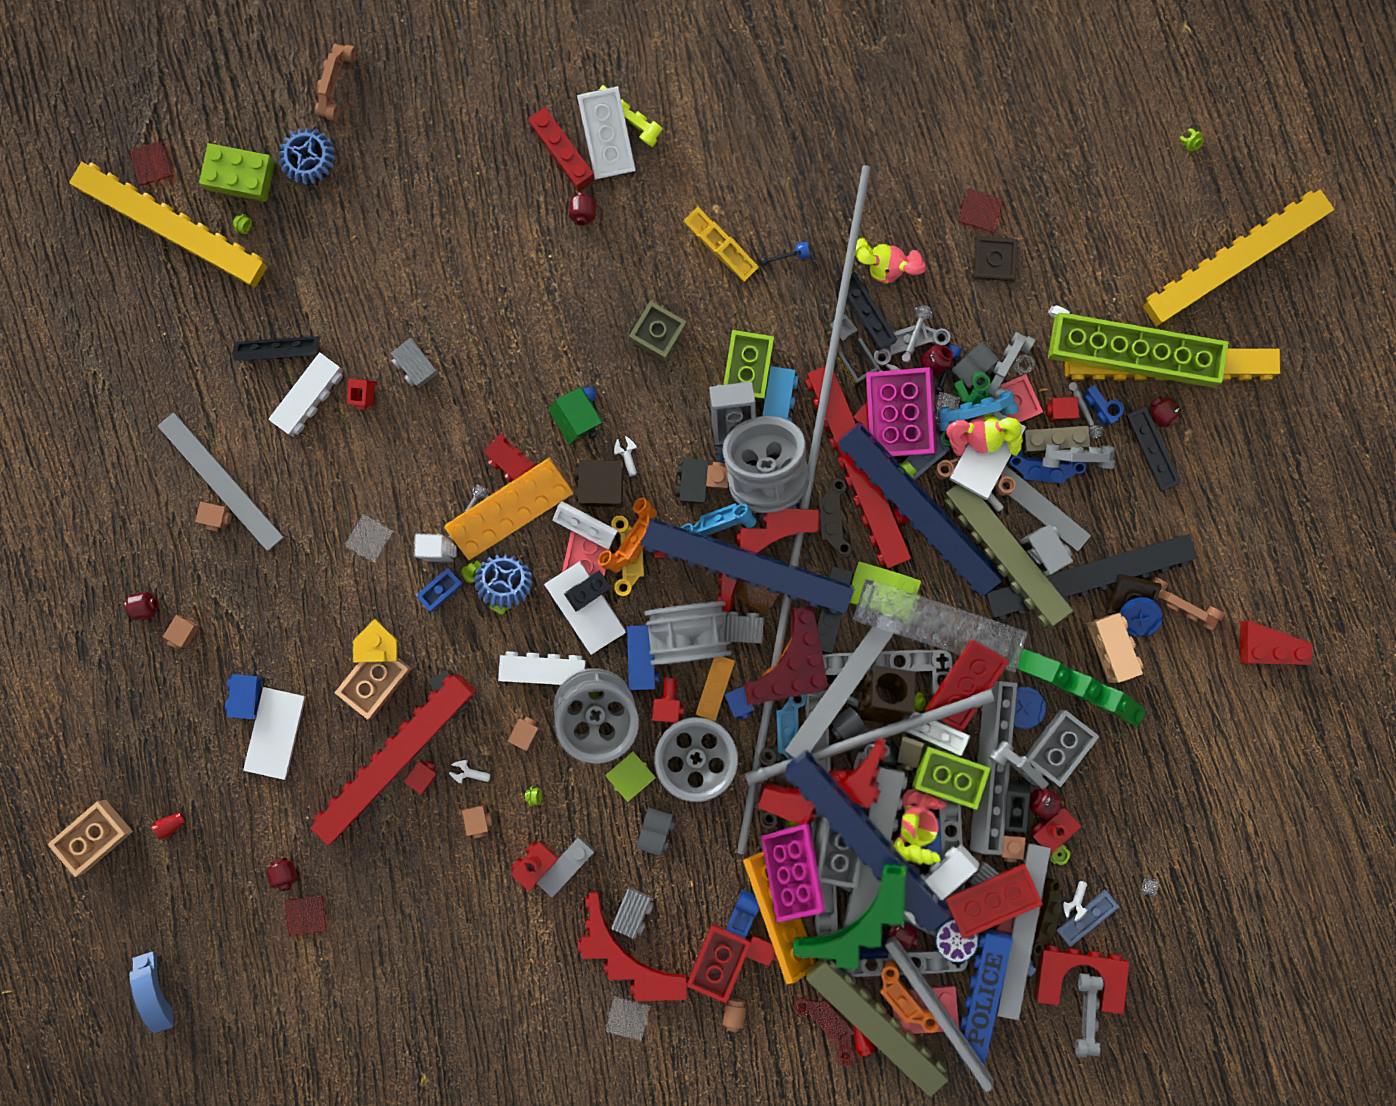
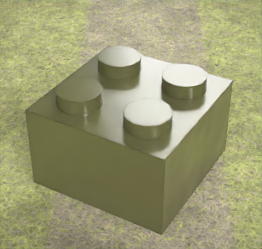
M650 300L629 335V340L666 362L685 331L687 321Z

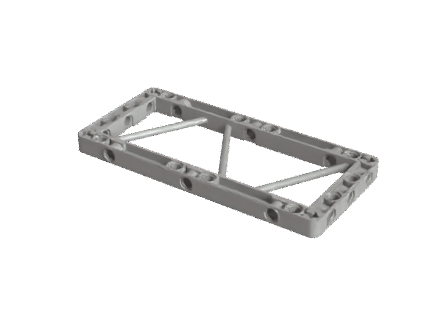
M946 650L881 651L867 672L874 665L909 671H930L931 694L934 696L940 687L937 683V678L940 675L946 677L953 667L952 657ZM853 653L822 655L826 675H838ZM940 654L946 658V662H942V669L947 668V672H936V669H941L940 662L936 661ZM897 655L904 659V664L901 667L894 665L893 661ZM826 691L805 694V721ZM850 695L846 703L858 708L859 699ZM829 728L825 730L811 752L829 746ZM904 731V733H906L907 735L929 745L930 747L936 750L958 757V754L953 753L916 735ZM830 757L819 760L820 765L829 774ZM941 798L943 801H947V806L942 810L939 809L938 817L940 821L941 854L943 860L946 858L945 853L953 846L957 848L959 845H963L961 804ZM818 813L814 821H810L813 848L819 820ZM948 825H953L955 828V832L951 836H946L945 828ZM965 881L948 896L965 889ZM820 882L826 912L814 915L816 936L830 934L838 930L836 885ZM839 886L848 892L851 891V887ZM949 909V913H950V918H949V919H952L953 916H952V914H951V912H950V909ZM905 915L904 921H906V922H908V923L914 925L916 928H918V929H920V930H922V931L928 933V931H927L925 928H920L917 923L914 924V923ZM937 928L928 934L935 937ZM909 949L906 951L910 958H919V963L916 967L921 974L963 971L968 963V960L961 963L957 962L955 965L954 962L944 959L937 950ZM860 951L858 969H840L844 973H850L853 977L881 976L884 963L887 960L895 961L890 952ZM869 959H875V967L871 969L867 968L865 966L866 961ZM897 964V967L899 969V975H905L900 966Z

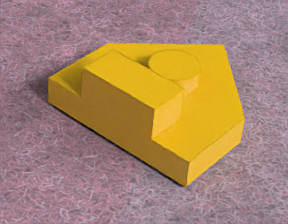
M374 619L353 640V662H398L397 639Z

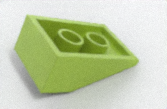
M858 562L851 585L854 586V592L850 603L907 622L921 581L900 573Z

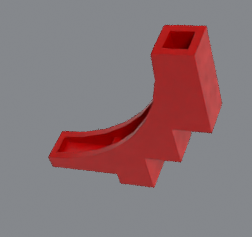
M786 508L777 512L764 513L763 524H767L766 528L742 527L741 532L738 531L737 544H740V548L759 553L771 543L785 536L801 532L820 531L821 509ZM722 572L719 573L718 579L719 586H722L721 594L718 595V602L725 601L726 606H722V612H731L740 578L733 580L726 577L727 574Z
M879 737L872 751L862 764L849 775L836 781L855 803L870 808L872 802L877 803L881 793L880 790H877L879 782L874 781L877 779L880 768L876 766L879 759L884 760L888 748L884 747L886 740ZM773 783L767 784L758 808L799 825L808 824L809 821L813 822L817 814L814 804L810 800L807 801L803 798L800 789L783 787Z
M599 890L590 891L589 896L585 897V908L590 911V918H586V931H590V934H583L582 940H578V953H582V959L608 958V961H604V974H608V980L634 979V982H630V993L635 995V1001L687 1000L686 974L668 973L653 969L639 962L626 952L614 938L606 924L601 909Z

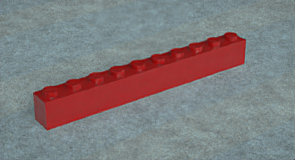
M826 366L807 373V380H804L808 391H812L815 397L812 401L816 411H818ZM833 371L823 428L829 431L831 437L828 440L832 450L836 449L839 457L836 460L840 469L844 468L847 475L844 477L848 488H852L855 496H852L856 508L860 507L863 514L860 516L864 527H868L870 535H868L872 547L876 546L879 553L876 555L880 566L888 569L910 560L911 557L888 501L882 493V489L878 485L874 486L868 479L867 473L864 470H859L851 456L845 455L839 448L838 441L855 425V421Z
M460 673L453 676L451 674L448 675L441 683L443 687L439 691L434 690L428 696L429 702L424 707L420 705L413 712L415 717L410 722L406 720L398 728L400 733L396 737L392 735L384 743L386 748L382 752L378 750L369 759L371 761L370 765L367 768L363 766L355 774L357 778L354 782L349 781L341 789L343 793L339 797L335 796L328 802L327 806L329 808L325 812H319L313 818L315 823L310 829L327 846L340 837L477 692Z

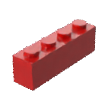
M545 107L528 118L531 129L578 192L595 181L592 170Z

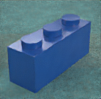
M648 625L627 626L629 690L655 689V685H659V672H655V666L651 665L650 662L654 660V654H649L651 648Z

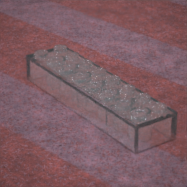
M868 579L865 580L853 617L854 621L958 655L962 654L972 638L1007 658L1009 663L1004 670L1016 672L1028 634L1027 631Z

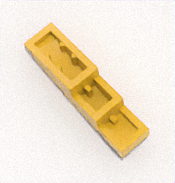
M696 207L682 221L743 282L759 268L733 238L728 237L699 207Z

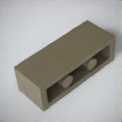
M1088 426L1025 430L1022 434L1023 442L1021 445L1023 454L1046 453L1047 444L1059 445L1061 450H1070L1071 446L1083 447L1084 450L1090 447Z

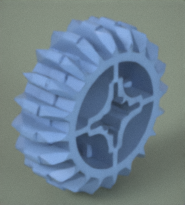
M307 127L304 133L301 128H298V134L296 135L291 131L290 135L292 137L290 139L284 137L286 144H280V148L284 151L278 152L279 157H281L279 164L283 166V172L288 173L287 176L290 179L294 178L296 183L302 180L307 185L310 179L315 184V178L317 177L323 181L322 174H330L327 168H334V165L330 162L335 160V156L332 155L335 152V149L331 147L332 142L326 139L324 133L319 135L317 129L311 132V129ZM316 144L322 148V158L315 154ZM307 153H309V154L311 155L309 158H307V157H306V159L303 158V156H304L305 154L308 156ZM292 154L298 158L297 169L292 165ZM317 165L316 167L308 170L311 166Z
M506 553L503 558H500L497 554L495 560L489 557L487 563L482 562L481 568H477V575L474 577V582L476 583L475 590L478 591L479 598H483L485 604L491 601L492 608L499 604L500 610L503 608V605H507L510 609L512 603L518 606L519 600L525 601L526 595H529L530 587L532 586V581L530 580L531 573L528 572V566L523 565L522 559L516 561L514 555L509 559ZM491 574H494V578L491 580V582L489 584H486L488 577ZM520 579V584L513 590L512 585L516 583V580Z

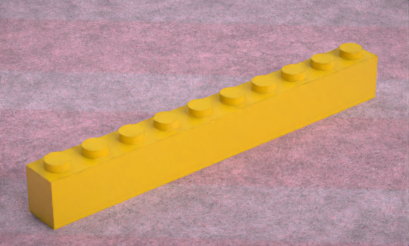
M81 161L69 182L77 190L256 288L267 269V266L262 262L264 260L262 257L255 253L251 255L245 253L246 249L239 244L234 243L231 245L227 243L228 239L217 232L215 235L209 233L210 229L199 222L197 225L191 223L192 219L181 212L179 215L173 213L174 209L163 202L159 205L154 202L156 199L145 192L141 195L137 193L138 189L127 182L123 185L119 183L120 179L109 172L105 175L97 165L91 162L87 165Z
M1320 189L1315 193L1312 190L1300 197L1302 201L1297 205L1295 202H1292L1284 208L1285 212L1280 216L1278 213H1275L1266 220L1268 222L1262 227L1259 224L1249 231L1251 235L1248 237L1240 236L1232 242L1234 246L1227 249L1225 246L1215 253L1217 257L1211 261L1207 258L1199 263V269L1196 271L1188 270L1181 275L1182 280L1176 283L1173 280L1163 287L1165 291L1158 294L1156 291L1147 297L1148 302L1143 305V308L1157 327L1335 210Z
M1227 349L1223 381L1231 380V377H1239L1240 381L1252 380V377H1260L1261 381L1273 380V377L1280 374V349ZM1065 362V377H1072L1073 381L1084 380V377H1092L1093 381L1105 380V377H1113L1114 381L1126 380V377H1134L1135 381L1147 380V377H1150ZM1155 378L1156 381H1165V380H1167V379Z

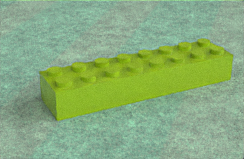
M1059 312L1054 318L1048 359L1215 388L1222 384L1229 342Z

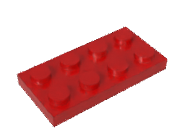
M971 638L926 706L925 711L928 712L991 689L1009 663L1008 659ZM974 707L939 720L963 732L979 707Z
M1021 864L945 898L962 939L1043 905L1025 864Z

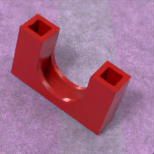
M1046 945V948H1043L1042 954L1038 956L1033 997L1038 1003L1059 1005L1062 980L1066 972L1077 965H1088L1093 967L1098 976L1103 979V988L1099 990L1098 994L1099 1009L1103 1012L1124 1013L1129 962L1123 959V955L1110 953V957L1102 956V952L1089 950V954L1080 953V949L1070 947L1065 951L1059 950V946Z

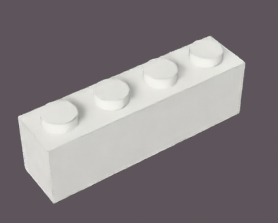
M319 352L268 420L290 436L298 435L303 430L304 422L307 418L313 417L316 413V407L320 401L323 402L327 399L333 384L336 385L340 382L344 370Z
M416 534L415 557L427 562L453 563V558H457V545H454V541L443 535Z
M506 651L505 656L500 655L498 681L562 685L571 675L586 669V660H582V656L569 655V659H560L561 655L548 654V658H539V653H527L526 657L518 656V652Z
M962 844L957 848L954 846L945 853V859L939 863L934 862L929 868L930 872L925 876L923 874L920 875L941 900L946 898L978 870L979 862ZM905 911V915L915 924V917L911 912L907 913Z

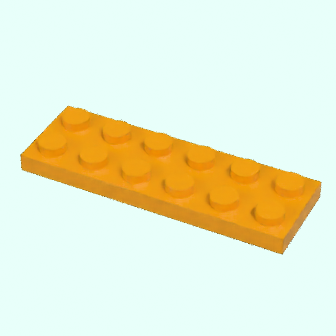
M549 457L447 523L444 528L466 558L471 560L574 494V490Z
M761 851L744 859L743 862L786 984H791L806 976L807 971L816 963L815 957L801 958L793 956L795 937H807L801 918L776 922L764 852Z

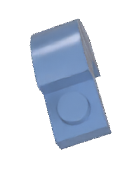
M152 951L134 957L133 971L130 972V983L134 1001L143 1022L153 1034L174 1027L173 1008L164 998L158 981L157 955Z

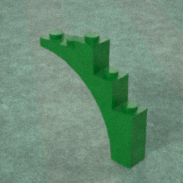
M1020 647L1012 667L1021 673L1074 695L1136 728L1143 720L1146 708L1133 701V698L1124 692L1103 685L1094 678L1071 670L1060 662Z
M884 865L882 882L869 908L857 920L830 934L816 937H795L793 956L801 958L815 957L823 960L836 959V967L846 970L858 969L860 945L867 948L881 947L883 923L890 926L904 925L906 866Z

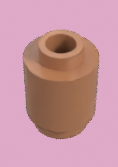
M728 998V1003H725L722 1025L726 1026V1030L738 1032L740 1028H744L746 1014L744 1000Z

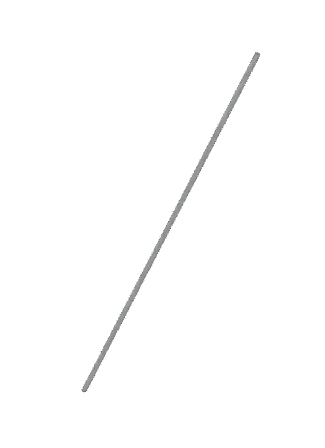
M863 165L808 461L809 486L801 499L800 508L802 509L809 508L871 169L867 165ZM804 532L797 533L794 537L790 564L797 567ZM784 593L771 667L776 666L782 655L792 599L787 597L788 594ZM773 701L764 702L752 771L761 768L762 765L759 754L765 748ZM758 783L749 785L737 849L739 854H745Z

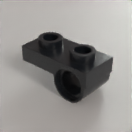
M599 570L566 591L564 595L574 611L577 612L611 589V586Z

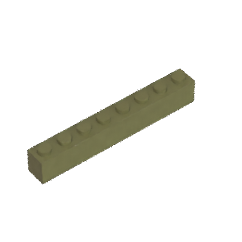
M958 484L945 493L944 503L946 507L957 514V519L964 528L967 527L970 530V535L974 542L982 545L985 549L983 551L989 560H994L998 565L997 570L1003 577L1007 576L1011 581L1012 589L1017 594L1020 593L1023 596L1025 605L1029 610L1035 611L1038 615L1037 619L1043 627L1047 626L1051 630L1073 612L1072 608L982 497Z
M820 958L807 971V981L929 1097L949 1081L946 1065L941 1060L937 1061L926 1046L922 1047L912 1032H906L896 1017H891L886 1013V1008L880 1002L876 1003L871 998V994L864 987L860 988L850 973H844L840 969L841 967H836L835 959L823 960Z

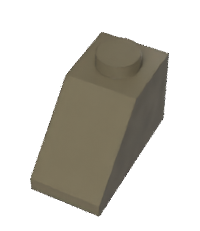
M903 736L897 762L902 763L901 767L910 771H913L914 767L918 769L927 744Z

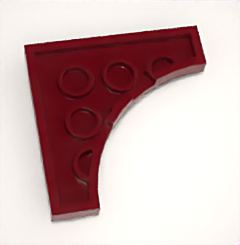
M813 606L791 609V641L788 650L784 652L782 658L777 663L778 665L771 672L757 680L744 684L747 705L829 689Z

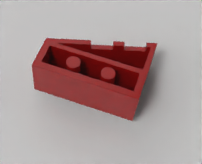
M501 433L484 451L490 458L488 463L496 470L500 467L505 472L503 476L509 482L514 481L536 466Z
M1240 621V663L1312 665V643L1251 621Z

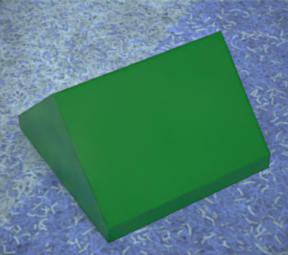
M582 387L555 399L548 409L569 445H572L603 423Z

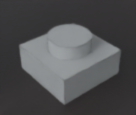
M846 314L843 316L840 333L842 341L858 331Z

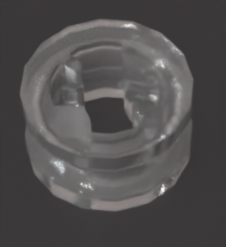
M1025 354L1019 356L1014 362L1015 371L1021 375L1028 374L1034 368L1033 358ZM1022 359L1026 360L1025 363L1027 361L1029 362V366L1026 367V370H1023V367L1020 368L1019 364L1022 362Z
M1146 876L1141 888L1142 895L1146 896L1149 894V897L1154 898L1158 890V879L1154 878L1151 880L1150 877Z

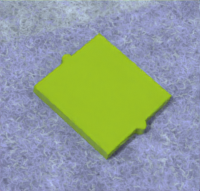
M634 751L605 775L614 785V790L619 791L627 802L656 778L647 768V763L642 762Z

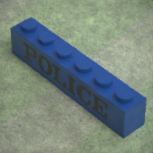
M986 929L985 934L980 935L978 947H981L980 955H976L974 961V968H977L976 975H972L969 988L972 989L971 996L966 997L965 1009H968L966 1016H962L960 1029H963L962 1034L983 1064H985L1013 941L1012 934L993 929Z

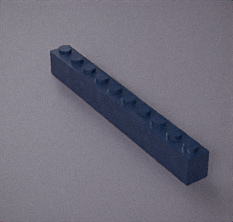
M860 421L838 441L840 450L845 455L851 456L855 466L867 473L870 482L882 489L884 497L890 502L893 501L898 506L897 510L904 517L907 516L912 521L911 524L918 532L921 531L926 536L928 544L936 547L941 552L940 555L947 563L950 562L955 567L954 570L958 576L964 577L975 593L978 592L983 597L1002 581V575L997 570V567Z
M653 518L649 520L641 544L649 552L657 553V551L666 553L665 556L670 559L677 560L681 558L686 560L685 563L698 567L699 564L705 566L709 572L718 574L720 571L726 573V577L738 580L741 578L747 580V584L759 587V585L767 587L769 592L775 594L783 592L788 594L787 597L799 601L801 598L807 600L811 606L819 608L821 605L827 607L828 611L835 614H840V612L846 614L854 592V586Z
M807 749L787 764L785 771L787 780L792 785L796 784L803 798L807 801L810 800L814 804L816 812L829 821V825L835 833H840L848 848H853L858 853L859 860L872 869V873L878 881L882 880L884 865L906 866L905 911L907 913L911 912L920 928H925L930 933L950 918L948 906Z

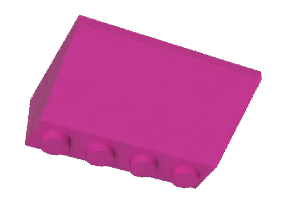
M929 367L866 373L869 432L893 457L938 454L933 370Z
M809 824L761 836L776 922L795 920L826 912Z

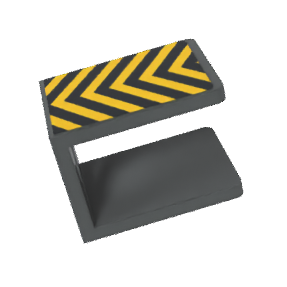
M859 338L856 346L871 368L869 372H878L880 370L879 365L864 341ZM838 351L836 359L852 385L856 387L864 382L866 374L857 378L842 352Z

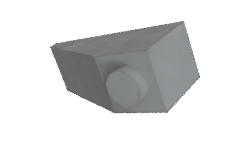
M579 835L536 884L550 897H553L594 853L595 849Z

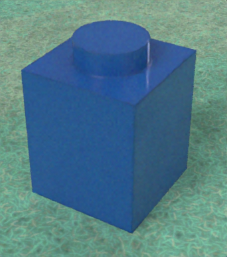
M744 686L724 694L734 718L739 717L742 720L751 716L750 711L754 710L752 705H747Z

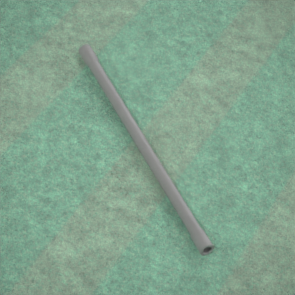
M991 689L961 701L810 753L819 761L877 741L878 737L883 739L974 707L977 708L995 702ZM794 758L745 773L748 785L784 773L787 764L793 761Z

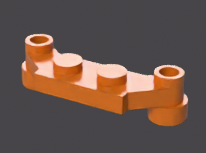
M639 498L635 501L633 511L639 515V518L616 553L613 554L606 550L599 555L598 564L604 569L618 573L626 564L634 563L644 548L641 544L649 520L657 516V511L645 498Z
M887 960L881 973L884 980L883 986L880 987L881 994L906 1024L909 1022L921 1024L926 1032H936L939 1029V1023L929 1009H924L899 979V969L896 962Z

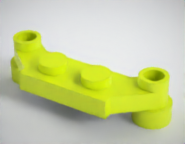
M602 85L599 90L608 89V88L605 87L604 85ZM621 100L625 120L642 131L639 138L653 147L657 142L656 138L663 128L654 121L651 124L647 123V118L638 111L636 114L629 110L630 106Z

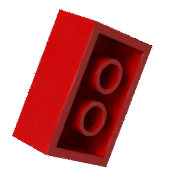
M711 922L687 979L686 986L727 1003L752 943L751 939L740 936Z

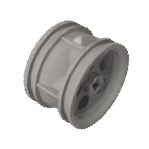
M761 416L740 423L727 435L723 444L724 461L728 470L730 493L739 505L746 504L755 512L770 513L789 508L804 496L809 486L804 436L795 424L780 417ZM776 455L779 457L776 460H774L773 458H770L768 456ZM751 460L757 461L756 466H751L747 463Z
M725 601L644 611L645 616H649V622H646L651 648L649 654H654V660L650 661L651 665L732 655V651H727V645L731 644V642L724 639L723 616H726L727 612H722V606H726Z
M585 669L571 675L558 689L553 705L556 734L562 747L571 756L587 763H605L620 757L630 748L636 738L639 721L633 695L622 678L604 669ZM590 691H604L598 698H593L588 694ZM576 700L582 702L583 705L580 710L571 711L568 709L571 702ZM619 702L623 705V708L619 712H611L608 709L609 703ZM595 709L596 712L598 711V714H591V711ZM586 722L589 725V730L585 734H577L574 728L578 723ZM604 722L610 723L614 727L613 732L609 735H603L599 732V727Z
M689 717L671 725L662 735L655 753V768L661 783L673 795L687 801H705L721 794L732 782L738 763L736 747L728 732L720 724L703 717ZM681 733H688L692 738V743L687 748H681L677 745L676 738ZM708 733L715 735L717 738L716 746L711 749L705 748L701 743L702 737ZM695 752L700 753V758H702V761H698L697 764L692 763L693 759L690 758L691 754L695 755ZM674 756L680 757L684 763L683 768L678 772L671 771L668 767L669 759ZM712 758H720L724 762V768L721 772L713 773L710 771L708 764ZM699 772L702 774L703 783L699 787H692L688 783L690 773Z

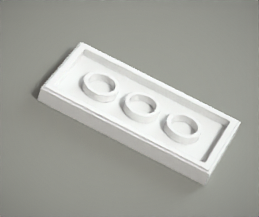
M618 86L577 95L595 179L636 171Z
M998 411L990 413L995 415L1000 421L1009 418ZM1021 424V433L1023 434L1026 427ZM1004 441L997 451L991 453H979L971 448L968 443L949 480L987 500L1011 456L1008 442Z
M579 561L544 585L589 653L593 654L627 631L603 594L579 611H574L564 593L590 576L581 561Z
M263 687L243 771L283 780L287 779L306 696Z

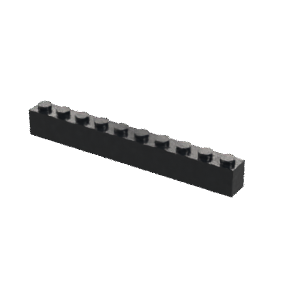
M1190 534L1053 573L1047 575L1046 578L1063 599L1067 601L1070 600V595L1076 593L1078 597L1091 594L1090 589L1098 588V591L1111 588L1110 584L1117 582L1120 574L1132 577L1138 576V578L1142 579L1151 576L1150 572L1158 570V573L1170 571V566L1178 564L1179 568L1190 565V560L1196 559L1197 556ZM1011 586L988 592L984 595L990 618L997 617V621L1009 618V613L1017 611L1018 615L1030 612L1024 603L1025 599L1020 593L1017 594Z

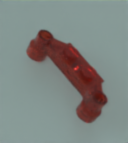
M802 997L798 998L794 1002L795 1013L800 1017L810 1015L838 1047V1062L843 1066L851 1065L855 1059L851 1049V1035L854 1031L826 999L816 1001ZM800 1003L806 1004L804 1008H799L798 1005ZM848 1052V1055L846 1057H842V1053Z

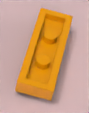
M722 656L714 657L695 715L716 721L735 663L734 660Z

